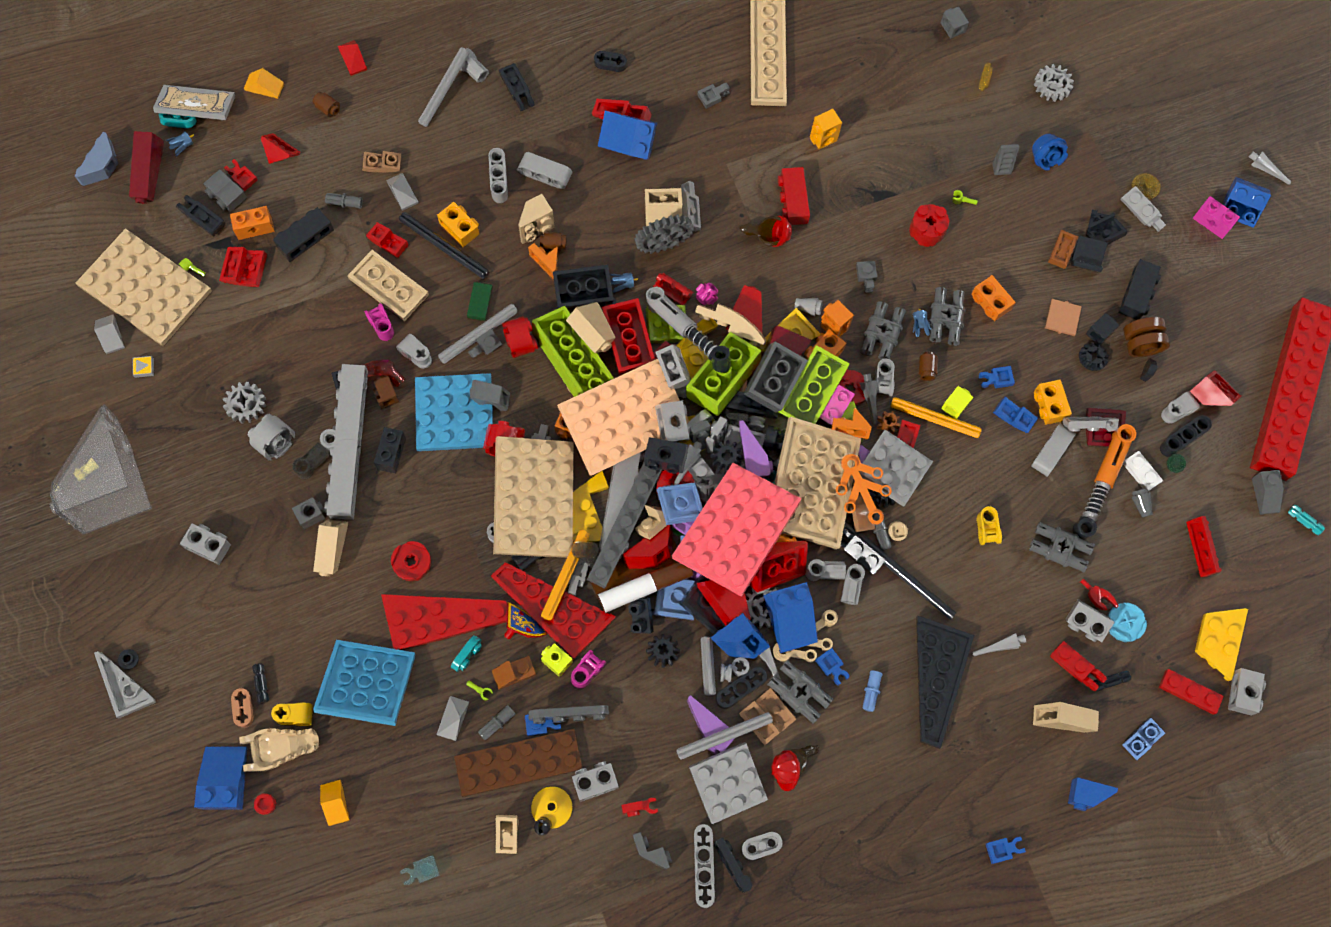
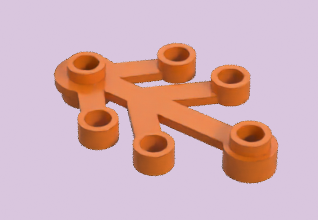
M848 454L841 461L844 473L840 484L836 486V493L838 495H845L847 493V483L852 474L855 483L848 502L844 505V510L847 513L855 511V503L860 492L869 510L868 520L872 524H880L884 519V514L881 510L876 509L868 489L879 492L882 496L887 497L892 492L891 487L888 485L882 486L863 479L859 471L871 474L875 479H880L883 476V470L879 467L873 468L862 464L858 456ZM853 460L855 462L854 467H848L847 462ZM879 469L881 475L875 477L873 474L874 470ZM839 486L845 487L844 493L838 492ZM884 487L889 489V493L886 495L882 493ZM847 504H853L854 508L852 511L846 509ZM874 513L880 515L878 520H873L872 515Z

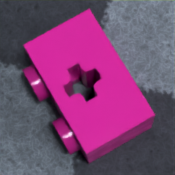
M1209 196L1193 217L1194 220L1221 239L1224 238L1240 218V216L1211 196Z
M838 385L819 418L832 425L833 418H841L855 393Z

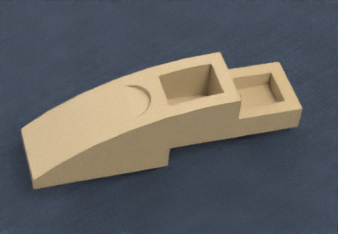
M718 304L716 310L703 305L697 306L695 312L700 314V318L705 320L713 318L717 320V324L725 327L729 324L728 332L735 334L741 339H749V343L760 347V344H766L767 340L758 328L735 310L722 304Z

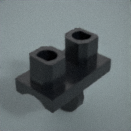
M650 597L639 598L630 602L628 609L632 615L633 622L631 624V632L653 633L652 616L655 614V610L651 609Z

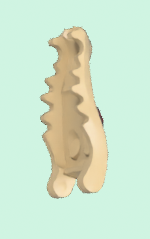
M274 728L263 729L250 735L239 737L240 744L250 743L253 763L243 765L244 772L270 770L300 755L312 753L319 747L317 732L311 728L299 731Z

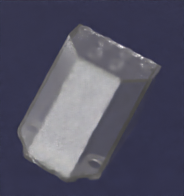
M105 404L100 406L51 484L50 497L52 502L50 507L52 512L58 514L68 525L71 524L75 530L80 531L82 534L152 509L130 442L126 434H124L118 418Z

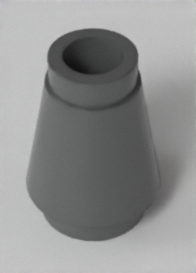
M1147 488L1132 492L1133 497L1131 498L1141 517L1153 515L1151 492L1148 493Z

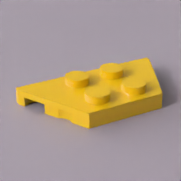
M1246 608L1212 612L1203 615L1195 652L1200 657L1206 659L1213 669L1216 668L1224 675L1223 678L1227 681H1231L1233 678L1248 612Z

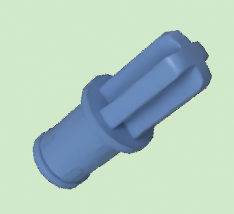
M870 671L868 685L864 689L866 694L863 709L873 712L875 709L877 695L880 694L879 686L883 675L881 672Z

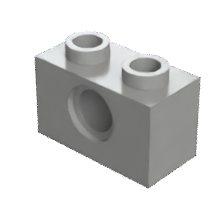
M672 344L657 351L656 355L668 387L677 390L688 385L691 377L680 348Z
M683 400L656 405L655 410L661 440L676 442L689 439L690 427L686 422L687 409L683 405ZM672 417L677 421L676 427L671 424Z
M1244 668L1235 670L1232 678L1228 710L1251 716L1259 713L1263 707L1261 697L1266 687L1265 674ZM1246 688L1250 690L1251 697L1246 694Z

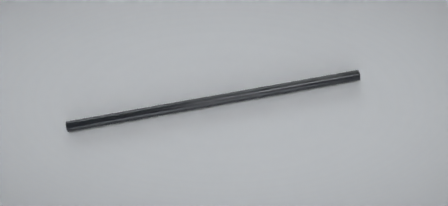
M768 455V461H772L773 464L775 460ZM845 520L844 526L855 534L860 535L886 557L887 560L883 564L948 619L951 620L956 612L860 531L855 532L854 526Z

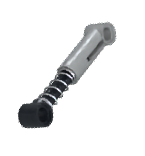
M652 287L647 290L646 299L648 309L651 312L657 313L683 338L693 341V344L698 346L699 350L704 351V354L712 362L715 371L722 373L731 368L730 350L727 347L717 346L713 344V341H709L708 337L702 334V331L697 330V324L665 296L662 288Z

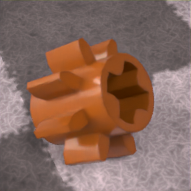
M884 411L883 417L878 416L877 421L880 422L877 429L881 428L882 431L887 430L894 434L895 428L899 429L900 424L897 423L900 416L896 417L894 411L891 413Z

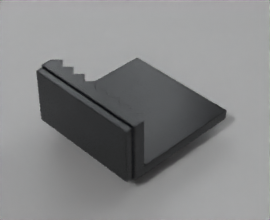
M1079 236L1071 266L1100 273L1103 270L1101 265L1108 243Z

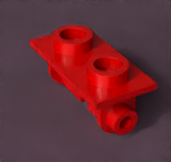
M660 273L657 276V282L653 286L662 288L666 296L680 305H685L694 293L665 273Z

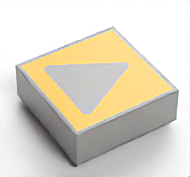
M152 356L134 357L133 376L135 378L154 376V358Z

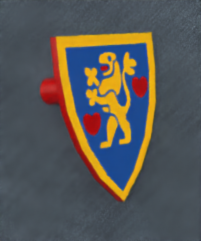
M508 602V630L504 634L505 638L511 639L515 633L527 638L547 635L523 609Z

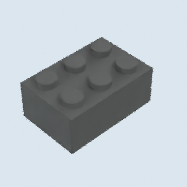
M777 342L769 344L743 394L774 412L781 411L808 360Z

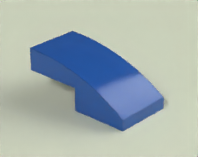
M1007 397L1002 398L993 411L999 418L1025 433L1030 431L1038 419L1025 407L1019 408Z

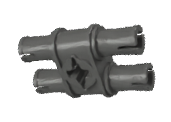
M937 287L935 289V300L931 305L932 313L929 324L932 330L929 340L934 342L935 339L936 343L941 342L942 327L949 328L948 344L952 345V342H954L953 346H957L960 344V332L964 328L963 317L966 309L963 304L965 292L961 291V294H959L960 290L954 291L953 304L950 305L945 303L947 289L943 288V291H941L942 287Z
M882 301L877 302L874 314L869 317V324L864 332L865 340L860 350L862 354H865L868 348L866 355L870 356L872 355L875 342L882 343L883 345L878 355L880 360L883 359L884 354H886L885 359H890L893 348L898 345L897 340L900 332L903 330L902 321L906 314V310L902 308L900 315H898L900 307H895L891 321L884 319L888 304L884 302L881 309Z
M1039 522L1035 533L1050 538L1052 542L1050 545H1046L1033 539L1029 551L1045 556L1044 558L1047 561H1054L1061 564L1062 567L1070 566L1084 573L1089 561L1073 556L1072 551L1077 549L1091 555L1095 544L1079 538L1076 533L1072 534L1062 530L1061 527L1053 528Z
M787 659L783 666L780 667V670L793 680V684L787 686L774 675L767 685L780 695V700H784L795 710L794 712H800L814 724L821 714L811 707L807 700L813 697L826 709L830 705L829 703L833 701V698L820 688V683H816L805 671H800ZM804 686L802 691L804 695L796 697L798 693L796 688L799 689Z

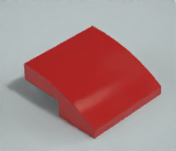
M228 247L219 280L233 285L259 287L267 253L265 251L247 250L244 247Z

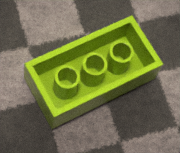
M731 332L719 345L725 346L730 350L731 368L726 372H717L713 369L712 362L708 359L686 386L687 398L716 416L720 415L761 361L760 349Z
M816 345L783 409L778 412L788 418L794 417L816 424L850 364Z

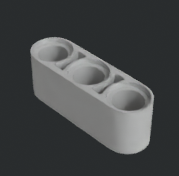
M493 148L488 155L491 195L495 202L503 203L508 198L505 153L500 148Z
M529 152L524 154L518 166V171L522 175L559 189L566 188L573 173L565 165Z
M1060 423L1031 467L1048 477L1076 433L1069 431L1067 427Z

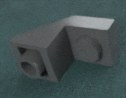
M473 380L472 387L470 388V398L479 405L493 404L500 411H508L510 392L499 385Z
M641 832L633 834L640 857L665 870L670 868L669 863H672L668 850L664 851V848L661 847L647 852L646 849L650 848L647 837H642Z

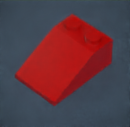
M776 542L751 581L750 586L758 593L805 575L808 542Z

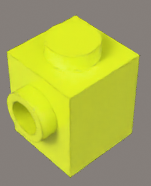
M958 386L945 401L941 409L957 419L970 404L973 396H971L967 389Z
M555 643L552 647L547 646L541 654L543 656L541 658L542 662L559 677L573 663V659Z

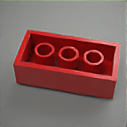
M636 298L602 307L603 313L615 336L611 344L619 376L654 361L655 357L639 299Z

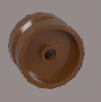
M1143 318L1133 321L1123 328L1125 340L1129 341L1126 344L1129 356L1147 357L1161 353L1170 347L1168 335L1165 334L1167 329L1163 318Z

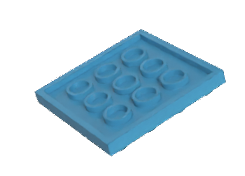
M491 373L415 377L417 451L483 448L488 424H493L492 404L479 405L470 398V388L472 387L473 380L492 384Z
M336 640L313 708L314 713L395 726L415 660V652Z

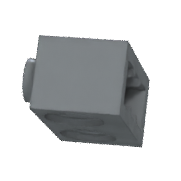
M192 523L180 545L186 550L220 565L231 546L226 540L228 537L219 532H216V534L209 532L210 528L203 524L197 526ZM202 535L200 541L194 542L196 536ZM215 543H219V547L216 550H211Z
M1078 599L1066 617V621L1069 623L1068 627L1076 632L1082 630L1086 633L1085 636L1094 642L1097 640L1103 642L1114 624L1113 619ZM1079 612L1085 614V619L1081 622L1074 619L1075 615ZM1095 623L1103 624V628L1099 632L1093 631L1092 626Z
M606 761L594 765L595 769L587 771L584 768L575 772L572 779L580 802L619 789L611 763L606 764ZM602 772H607L610 775V780L606 783L598 779ZM582 779L590 780L591 785L588 789H581L579 787Z

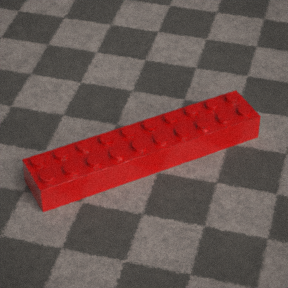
M1302 297L1292 308L1252 457L1251 469L1259 472L1279 470L1281 479L1285 481L1296 475L1331 339V307Z

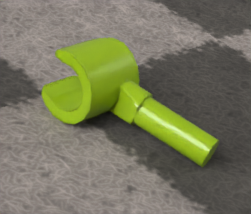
M960 190L954 191L953 195L956 196L953 197L954 204L967 202L977 205L978 200L964 197Z
M187 258L179 263L180 267L185 271L192 269L203 277L206 272L194 266Z
M468 681L466 684L480 693L483 700H489L483 696L484 691H489L493 694L490 688L483 689L471 681Z

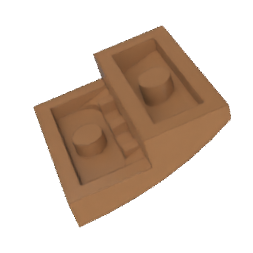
M772 688L739 713L744 721L767 712L771 714L772 723L753 730L764 745L797 720Z

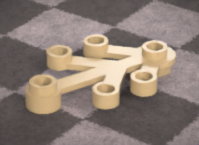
M826 610L821 619L815 623L816 632L825 626H834L838 620L837 613L833 610ZM831 614L834 617V619L831 621L828 620L827 615ZM824 638L823 640L817 639V643L807 645L828 651L832 648L833 642L829 638ZM823 642H829L830 647L825 648ZM778 643L773 647V655L778 661L784 662L793 657L813 662L817 658L816 651L812 649L806 652L793 649L787 651L786 654H781ZM813 653L814 658L809 659L807 654Z

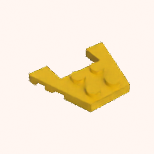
M710 318V320L702 319L697 323V330L702 331L703 335L718 327L713 318ZM683 338L677 344V347L680 348L692 380L708 360V357L704 354V351L699 350L698 346L693 344V341Z
M603 471L596 474L573 492V543L580 530H585L590 534L587 543L600 542L602 525L590 495L608 489Z

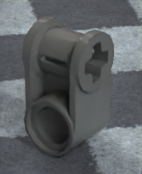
M717 473L707 477H700L696 480V486L698 487L702 503H707L723 479L724 474Z

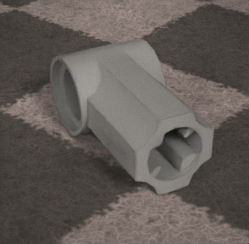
M466 48L469 51V55L460 70L466 71L477 83H482L489 74V71L477 60L475 54L469 48Z
M815 559L807 566L805 575L811 581L819 579H845L846 565L845 562ZM811 567H817L820 573H813Z
M853 564L846 570L841 602L858 605L862 579L865 575L864 568L861 565ZM851 570H855L858 572V579H854L851 577Z

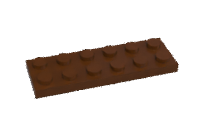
M574 729L454 756L462 797L583 769Z

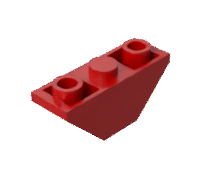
M671 525L664 527L650 540L644 537L639 543L628 549L623 554L626 567L628 569L657 568L671 557L673 541Z

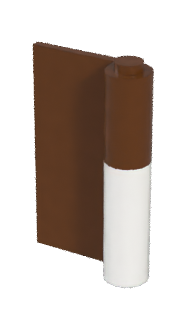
M674 540L672 541L671 557L657 568L628 569L622 557L618 560L605 588L590 582L605 613L693 576L694 570L672 559V555L677 549Z

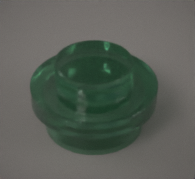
M1172 454L1167 459V468L1173 473H1179L1186 467V460L1180 454Z

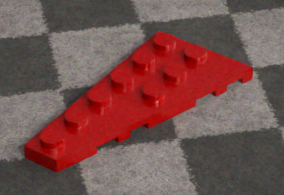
M506 562L491 575V578L573 660L616 619V616L605 613L600 608L564 592L552 620H546L541 617V613L553 586Z
M381 594L393 648L396 650L410 649L507 622V602L504 600Z

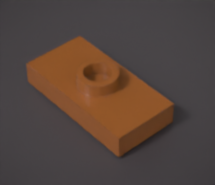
M1061 230L1048 263L1065 269L1078 236Z

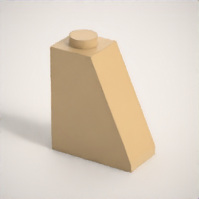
M596 302L576 307L566 319L569 325L594 353L609 350L615 336L600 305Z
M328 519L319 525L313 572H319L321 576H331V574L338 571L348 522Z
M1063 702L1034 705L1033 725L1084 733L1098 731L1099 711Z

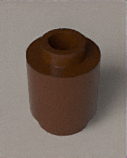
M318 92L314 96L312 102L315 108L328 117L336 116L339 113L340 103L334 98L322 92Z
M544 232V235H540V246H543L544 250L549 251L558 247V251H561V249L566 250V235L557 232Z
M924 352L919 356V375L922 380L932 381L935 380L938 374V356L933 352Z

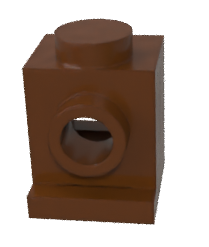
M388 376L379 377L374 380L376 388L373 391L381 409L399 402Z

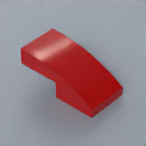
M378 222L366 235L377 246L397 258L409 245L407 240L393 234L391 229Z

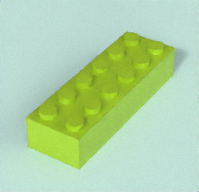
M563 306L532 320V334L572 395L576 397L614 378L598 354L589 348L566 321L570 313Z

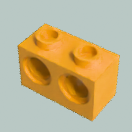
M834 109L814 117L810 139L814 145L816 144L818 149L824 148L838 140L842 122Z
M453 202L437 214L439 224L462 247L479 235L478 222L473 217L470 219L466 210L461 205L458 206ZM464 228H469L468 231H462Z
M1061 379L1041 383L1034 390V399L1039 404V414L1041 419H1044L1045 425L1061 422L1064 417L1072 415ZM1045 391L1050 392L1052 397L1047 396ZM1051 408L1055 409L1057 414L1052 413Z

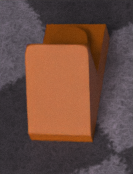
M533 243L528 247L529 255L553 279V272L557 271L558 247L547 254L541 246L538 247Z
M856 408L853 410L852 420L842 417L833 418L831 426L832 430L864 439H869L872 428Z

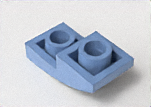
M1149 718L1122 746L1138 760L1165 732L1152 718Z

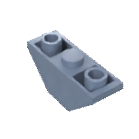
M102 132L100 137L96 139L95 145L87 153L82 165L76 170L75 177L83 186L108 179L118 165L112 141L105 132Z

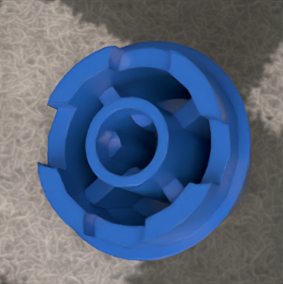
M1045 134L1039 137L1032 147L1035 164L1043 170H1050V167L1056 164L1058 166L1061 165L1068 156L1066 141L1053 134Z

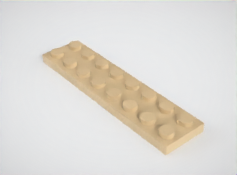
M750 0L751 105L786 106L785 0Z

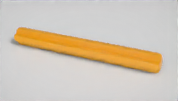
M897 397L892 399L891 407L975 438H978L981 434L982 429L978 426Z
M585 530L578 532L541 613V617L546 620H552L590 537V534Z

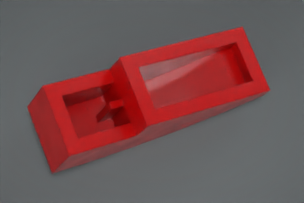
M596 99L592 115L603 119L605 110L650 121L652 115L648 106L631 105L629 101Z

